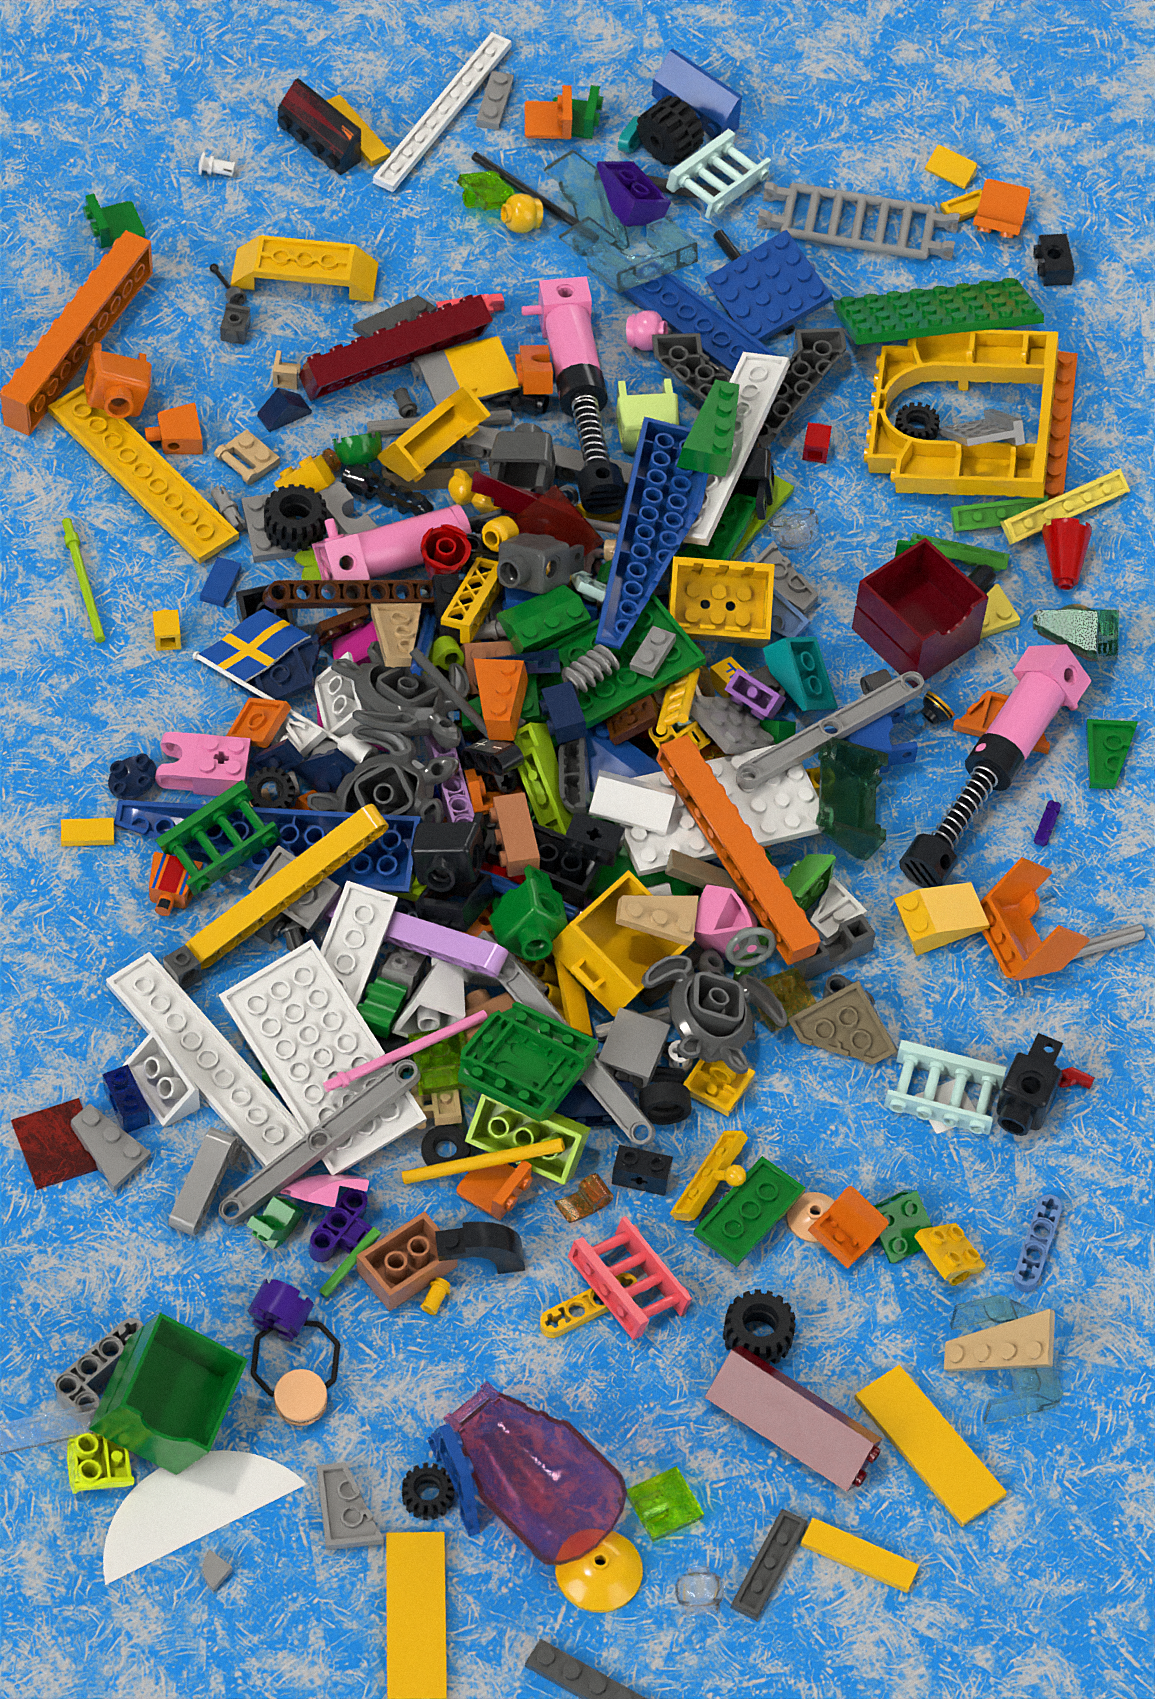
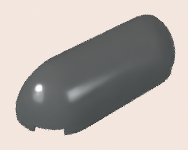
M582 737L568 741L564 745L561 744L559 747V794L563 805L568 811L573 814L576 812L590 817L588 815L590 809L589 758L586 738Z

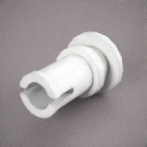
M203 152L199 159L198 172L199 175H202V171H207L210 175L211 173H217L232 177L235 162L214 159V156L208 158L205 157V152Z

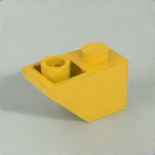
M321 454L315 458L309 455L298 462L299 467L293 469L292 466H289L279 473L280 478L274 484L277 488L281 486L287 488L289 484H294V486L301 484L305 485L307 489L309 487L313 488L314 493H317L329 487L336 478Z

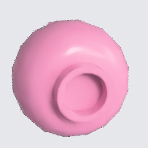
M646 310L636 315L632 314V316L627 318L626 337L628 345L633 349L637 347L642 351H653L652 335L668 334L667 322L662 321V317L655 311Z

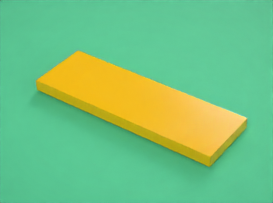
M897 1365L855 1394L854 1399L961 1527L1006 1497L1007 1491L900 1365Z
M445 1532L386 1533L387 1699H447Z

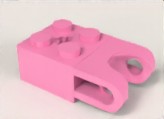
M166 732L162 736V751L167 756L175 757L179 760L175 763L161 764L158 767L155 781L160 787L193 791V794L219 796L241 780L247 785L250 769L249 761L251 759V738L182 732Z

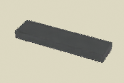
M781 1509L731 1604V1609L755 1621L758 1620L808 1521Z

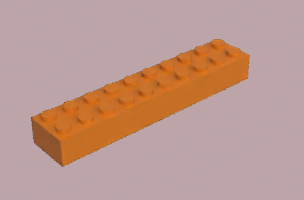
M125 231L120 238L115 240L113 248L109 253L104 254L96 270L91 271L86 283L78 288L76 296L65 305L60 317L54 319L50 330L46 335L41 336L33 352L30 351L23 365L15 370L10 382L2 387L0 391L1 413L3 414L5 426L25 435H31L47 414L48 405L59 398L87 361L94 342L100 343L152 275L153 265L150 240Z

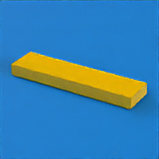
M340 94L326 100L361 129V156L371 167L390 157L391 151Z
M812 1518L800 1545L905 1593H908L919 1568L918 1564L815 1518Z

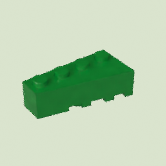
M715 380L682 447L676 467L725 477L732 457L740 384Z

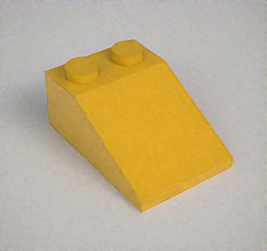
M971 882L917 889L894 898L898 914L916 956L990 928Z

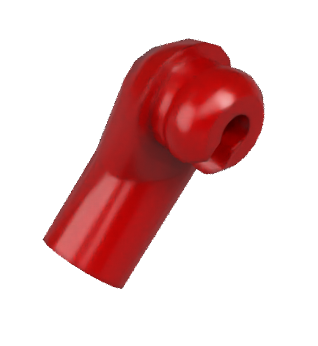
M1070 1067L1061 1070L1063 1076L1059 1087L1066 1088L1078 1084L1090 1089L1095 1077Z

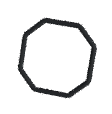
M306 1320L304 1326L319 1327L334 1344L331 1379L324 1383L327 1389L337 1379L340 1343L323 1323ZM269 1327L267 1331L262 1330L254 1339L250 1373L261 1388L269 1396L274 1397V1391L256 1374L260 1339L273 1330Z

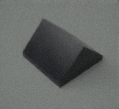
M269 585L236 592L237 615L240 623L254 613L266 609L295 626L292 609H273L266 606L263 602V592ZM271 591L275 599L280 600L282 598L279 591Z

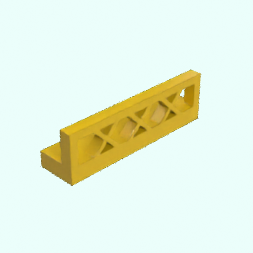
M477 557L441 617V625L460 629V643L465 644L473 641L504 585L500 584L497 576L498 561ZM484 567L491 569V571L480 573L479 568ZM477 582H480L482 585L481 587H477L474 589H471V587L469 586ZM470 597L473 600V602L462 605V603L460 602L461 600ZM460 613L464 616L462 620L451 618V616Z

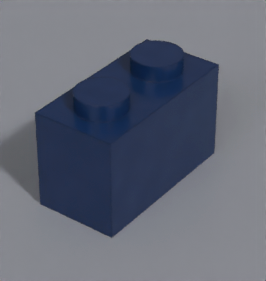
M569 681L541 689L543 700L539 701L542 715H547L549 718L546 721L549 735H555L557 744L588 736L586 721L572 682Z

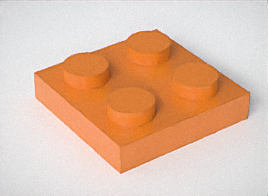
M249 697L226 736L251 738V746L268 748L292 707L287 701Z

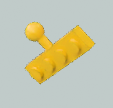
M723 1131L671 1210L670 1214L675 1220L695 1221L701 1214L702 1208L708 1199L715 1193V1188L720 1181H726L734 1187L740 1186L745 1182L747 1176L745 1169L737 1164L731 1165L736 1156L741 1153L742 1147L748 1140L747 1135L743 1131Z

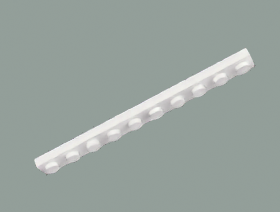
M493 32L490 33L373 176L374 184L391 192L395 191L511 48L510 40Z

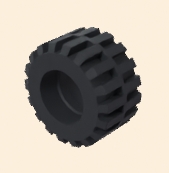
M289 484L287 488L281 486L278 492L274 490L270 493V497H267L264 505V530L268 540H272L273 545L276 547L280 545L281 549L285 551L291 549V552H297V549L306 551L309 546L313 548V543L323 540V535L326 534L324 521L327 520V507L325 499H322V495L319 492L314 493L313 488L309 487L307 489L305 485L299 484V486H294V484ZM300 516L303 517V519L292 520L288 519V517Z
M755 1289L754 1294L746 1291L743 1293V1298L738 1295L734 1299L733 1304L730 1303L725 1316L723 1340H725L726 1349L732 1350L741 1345L768 1364L771 1361L774 1364L779 1363L781 1357L785 1358L789 1349H791L795 1332V1314L790 1312V1304L788 1302L783 1304V1297L780 1295L774 1297L772 1296L773 1292L768 1290L766 1294L761 1293V1289ZM752 1321H762L770 1325L774 1332L768 1336H756L748 1332L744 1325Z

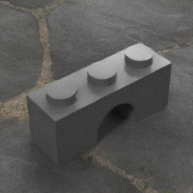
M860 914L840 923L837 932L825 941H820L815 955L793 963V966L803 981H806L872 951L876 933L863 914Z

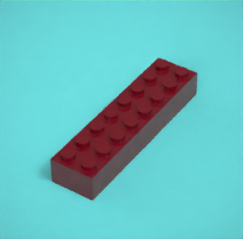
M473 295L465 296L459 300L460 303L455 305L451 303L444 304L434 313L430 314L429 311L423 312L416 316L417 319L409 322L408 319L396 323L392 329L381 328L375 331L371 337L365 338L360 336L353 339L350 345L343 347L342 344H339L329 349V352L321 355L319 352L309 356L298 375L309 400L318 399L414 362V357L448 349L482 336L493 321L482 295L473 297Z

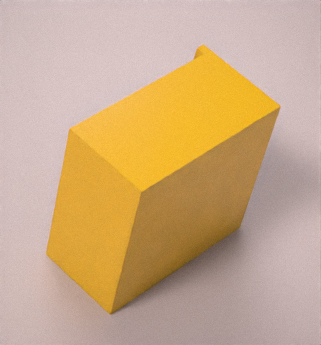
M629 870L566 926L552 942L553 949L551 951L613 1017L617 1015L619 1007L624 1009L645 989L641 983L642 976L651 965L667 956L681 955L689 947L615 923L618 900L622 895L653 896Z

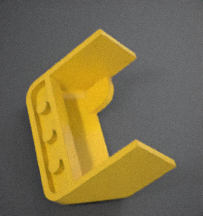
M465 384L381 451L377 458L384 466L407 482L413 480L416 483L427 474L424 469L463 436L466 435L467 438H470L480 430L477 425L491 414L469 386Z

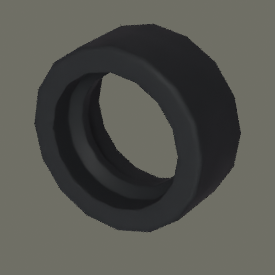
M676 1082L651 1084L639 1093V1108L652 1124L670 1125L678 1123L691 1114L690 1091L685 1085Z

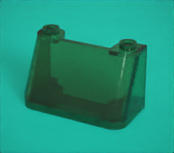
M1037 610V615H1034L1033 629L1037 630L1040 636L1057 645L1067 644L1072 653L1089 662L1113 661L1117 659L1119 647V610Z
M832 737L826 745H822L818 754V759L820 760L819 812L816 816V825H818V830L854 858L867 861L886 841V829L881 828V825L875 823L876 788L882 782V777H879V770L881 766L886 767L888 765V754Z

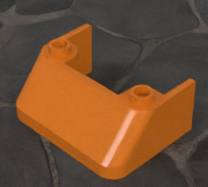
M1023 857L1016 862L980 901L990 928L983 930L982 933L1004 975L1016 981L1061 971L1090 941L1087 936L1060 925L1043 942L1041 941L1030 918L1039 909L1040 899L1036 890L1052 874V871Z

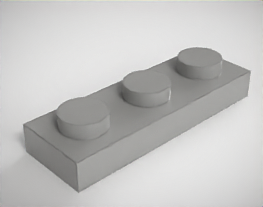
M491 71L476 120L477 127L499 131L514 82L513 74Z

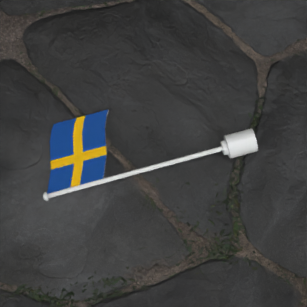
M262 609L246 618L222 640L202 652H194L193 659L195 661L200 660L263 699L275 700L248 684L247 681L270 668L293 647L311 638V635L270 611ZM291 709L288 713L312 728L323 730L328 735L327 737L338 743L337 748L356 764H360L378 755L376 747L366 741L356 739L352 733L340 739Z

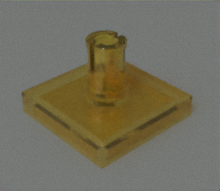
M797 967L760 980L770 988L781 1002L787 1015V1025L785 1027L790 1026L789 1017L817 1003ZM757 1007L771 1033L785 1028L778 1026L764 1011Z

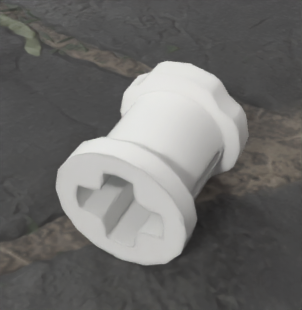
M676 1040L671 1043L668 1049L669 1067L683 1069L686 1073L692 1068L693 1059L678 1057L681 1055L678 1054L677 1049L682 1040Z

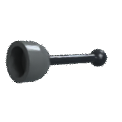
M215 263L211 264L209 267L210 271L215 273L227 288L225 294L227 302L229 304L243 305L247 299L245 292L238 286L231 287L220 273L219 266Z

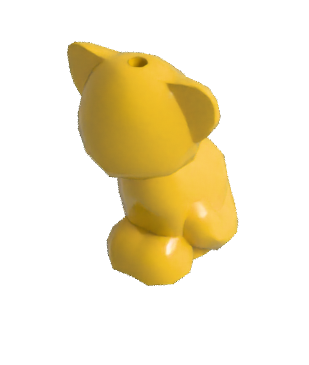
M458 468L454 470V476L448 482V491L456 504L465 506L472 503L482 514L501 509L493 506L494 502H491L490 497L471 491L473 478L467 472Z

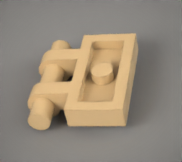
M456 1076L429 1079L430 1087L422 1088L418 1082L411 1088L410 1093L427 1119L434 1118L435 1126L462 1123ZM432 1100V1105H424V1102ZM424 1122L416 1128L424 1129L426 1128L427 1124L426 1122Z

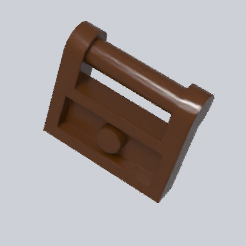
M366 605L320 621L314 631V635L318 634L320 638V647L326 645L327 641L364 626L369 615Z

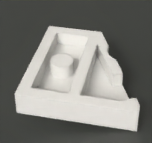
M286 717L271 744L275 745L288 738L301 755L305 757L328 735L320 728L315 729L303 722H295L293 719Z
M833 877L830 879L828 888L810 920V925L817 930L819 936L825 941L837 932L840 923L860 914L866 917L867 910Z

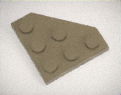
M859 980L788 1018L799 1041L810 1046L824 1048L827 1051L847 1057L851 1056L871 1064H875L898 1051Z

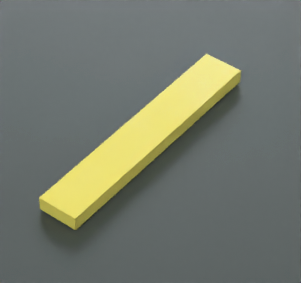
M1120 468L1001 521L1000 524L1011 545L1042 531L1043 524L1046 523V526L1050 525L1052 519L1071 518L1127 493L1130 489Z

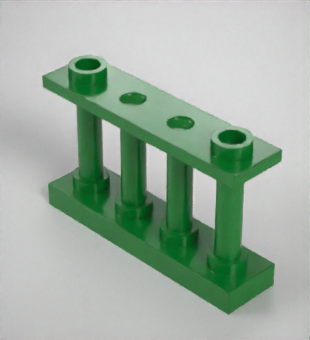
M243 780L155 839L162 852L168 855L175 854L189 873L191 878L185 882L194 896L208 890L215 881L263 848L273 845L282 836L273 821L265 826L251 807L249 801L254 797ZM237 809H241L257 831L245 841L227 819ZM215 824H219L235 846V848L223 856L205 833ZM194 839L198 840L213 861V863L201 871L184 850V846Z

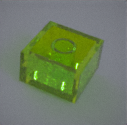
M440 1029L408 1034V1044ZM463 1031L409 1055L410 1060L416 1063L420 1071V1079L416 1084L418 1096L470 1088L458 1082L461 1050L466 1045Z

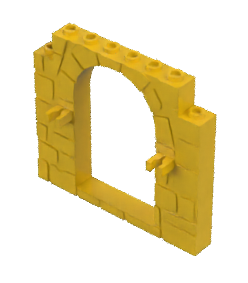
M980 330L908 339L907 346L882 345L881 355L876 357V369L879 370V373L874 374V388H876V392H872L871 406L874 407V411H869V425L872 426L871 429H867L866 443L869 444V448L864 449V463H868L869 473H891V483H895L896 493L973 496L1002 495L1007 497L1044 498L1059 351L1058 332ZM958 381L959 391H969V381L1043 384L1037 443H1025L1015 446L1006 442H988L966 446L956 441L922 440L910 437L897 430L888 420L886 414L892 401L904 389L906 390L920 384V382Z

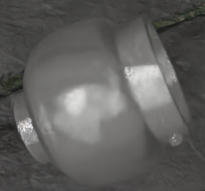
M710 1567L687 1568V1574L681 1575L675 1585V1596L678 1604L682 1606V1615L704 1616L720 1613V1603L724 1598V1583L718 1574L710 1572Z

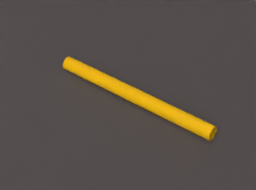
M557 1138L402 1171V1180L405 1185L559 1153L565 1151L563 1139Z

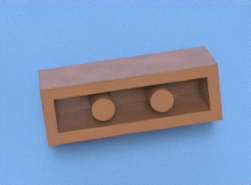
M525 792L493 797V808H489V817L491 824L495 823L497 828L494 830V839L496 845H501L502 851H499L501 867H506L508 877L524 875V869L528 865L539 869L540 855Z

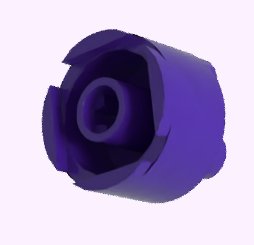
M264 1279L248 1308V1312L254 1318L252 1324L255 1327L265 1331L271 1327L278 1332L277 1335L281 1339L292 1342L294 1337L299 1335L314 1304L308 1297H306L305 1301L298 1297L300 1291L293 1286L276 1279H272L268 1283V1280Z

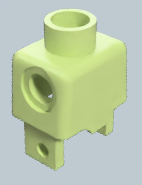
M671 378L664 379L662 394L627 395L625 381H618L616 424L621 446L625 452H635L644 416L679 425L678 395L673 393Z

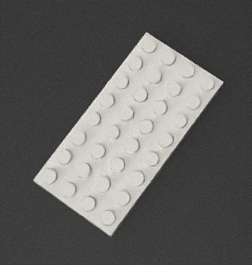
M773 746L705 761L711 766L713 775L724 786L729 800L737 806L740 817L745 824L750 826L753 837L762 847L830 830L832 825L802 762L753 789H743L736 782L738 767ZM664 771L632 778L674 789ZM750 772L741 774L745 780H753L755 778ZM677 792L665 835L614 822L615 825L625 828L624 846L638 877L666 870L671 849L701 861L718 858Z
M313 940L301 945L219 995L223 1005L305 1135L393 1067L391 1063L350 1082L348 1087H339L326 1092L323 1082L336 1077L338 1072L343 1071L345 1073L385 1055V1052ZM408 1090L321 1160L331 1175L340 1174L426 1122L427 1118ZM318 1136L315 1138L313 1146L316 1148L323 1147L327 1142V1137Z

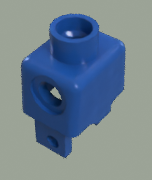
M905 704L823 749L826 760L841 758L845 772L849 776L888 773L889 766L915 762L918 750L916 741L891 745L889 734L894 728L893 724L903 723L906 709ZM835 727L824 729L829 734L838 732Z

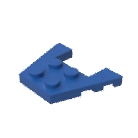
M450 1423L439 1426L427 1440L436 1461H443L460 1501L459 1515L468 1536L480 1533L473 1488L474 1483L471 1475L474 1473V1468L469 1456L464 1457L462 1453L463 1442L459 1432H453Z

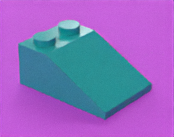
M785 637L763 648L765 662L770 673L803 712L835 710L838 708L816 637Z

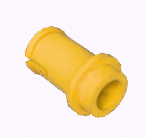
M439 1277L431 1281V1288L420 1308L430 1315H436L443 1299L451 1292L449 1289L450 1283Z

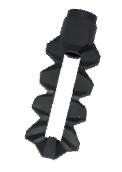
M522 386L520 390L512 392L515 396L518 395V398L514 396L510 398L507 394H501L480 400L483 402L492 401L493 405L497 407L510 405L513 412L522 411L534 416H538L539 413L544 414L549 405L548 395L523 394Z
M357 463L355 466L348 465L343 472L341 482L346 484L348 491L357 495L364 494L369 500L377 495L385 507H390L394 503L397 506L398 512L403 515L409 510L414 516L434 511L433 505L421 492H413L410 488L396 485L387 478H379L368 467Z

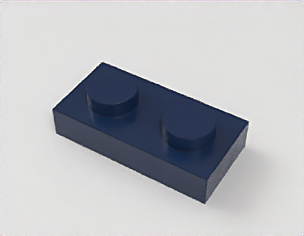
M287 738L253 755L249 762L258 771L264 767L271 768V766L286 771L300 764L304 757Z

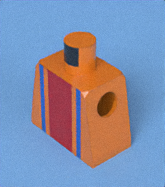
M154 852L149 897L150 901L157 903L156 913L162 916H169L173 907L187 908L194 895L185 882L191 876L176 856ZM192 860L200 871L203 870V862Z

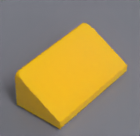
M938 145L924 170L965 189L976 176L978 164Z

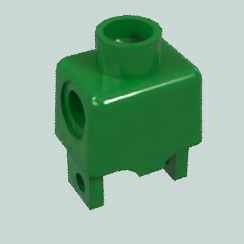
M528 865L524 869L526 880L516 889H509L502 896L501 900L496 897L491 902L494 912L489 916V922L498 945L526 961L544 959L551 953L553 949L552 942L566 928L568 921L562 895L553 890L549 875Z

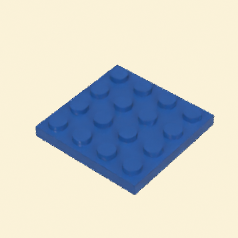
M787 229L705 277L707 284L730 318L761 343L834 301L832 294Z

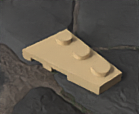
M622 895L618 900L615 923L690 946L694 939L698 896Z

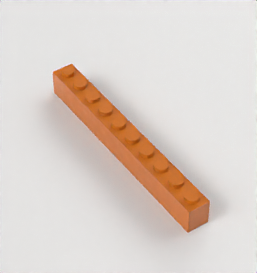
M688 735L661 744L656 757L658 764L763 928H767L775 934L777 939L776 948L786 964L791 965L815 955L821 941L817 930L812 928L806 919L804 910L793 899L790 888L784 885L779 877L777 868L770 863L764 848L753 837L750 826L744 823L739 815L737 806L731 803L726 795L724 786L717 781L711 766L700 755L698 746L691 741Z

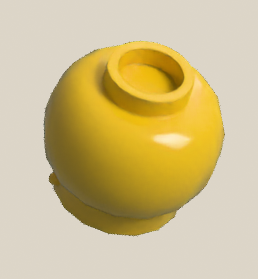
M518 193L511 195L501 207V220L514 233H527L532 229H539L543 221L542 202L539 198H533L528 194Z

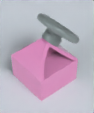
M706 884L697 905L694 938L698 945L705 951L710 948L715 949L722 959H727L731 964L739 967L754 966L768 959L773 954L777 945L775 934L767 928L757 927L758 920L756 915L733 889ZM758 935L768 938V946L760 944ZM759 953L758 956L753 958L740 959L747 954Z

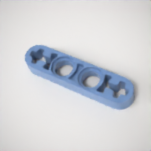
M1044 1195L1038 1201L1013 1276L1014 1286L1020 1291H1032L1038 1284L1062 1211V1202L1054 1195ZM1047 1205H1052L1049 1219L1044 1218ZM1043 1226L1047 1228L1049 1235L1045 1237L1038 1236L1034 1228ZM1030 1249H1036L1041 1253L1042 1257L1038 1260H1032L1027 1256L1026 1252ZM1026 1268H1032L1028 1282L1023 1281Z

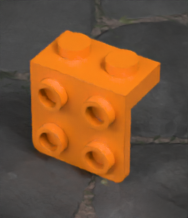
M994 179L985 180L973 225L978 226V231L991 233V229L1001 231L1000 236L1013 239L1014 235H1020L1030 197V189Z
M522 1160L516 1169L506 1163L469 1171L457 1186L456 1193L500 1221L507 1211L510 1212L514 1208L522 1191H526L533 1180L531 1176L532 1164Z
M848 1186L831 1207L809 1227L808 1231L848 1269L869 1249L887 1228L889 1222L853 1186Z

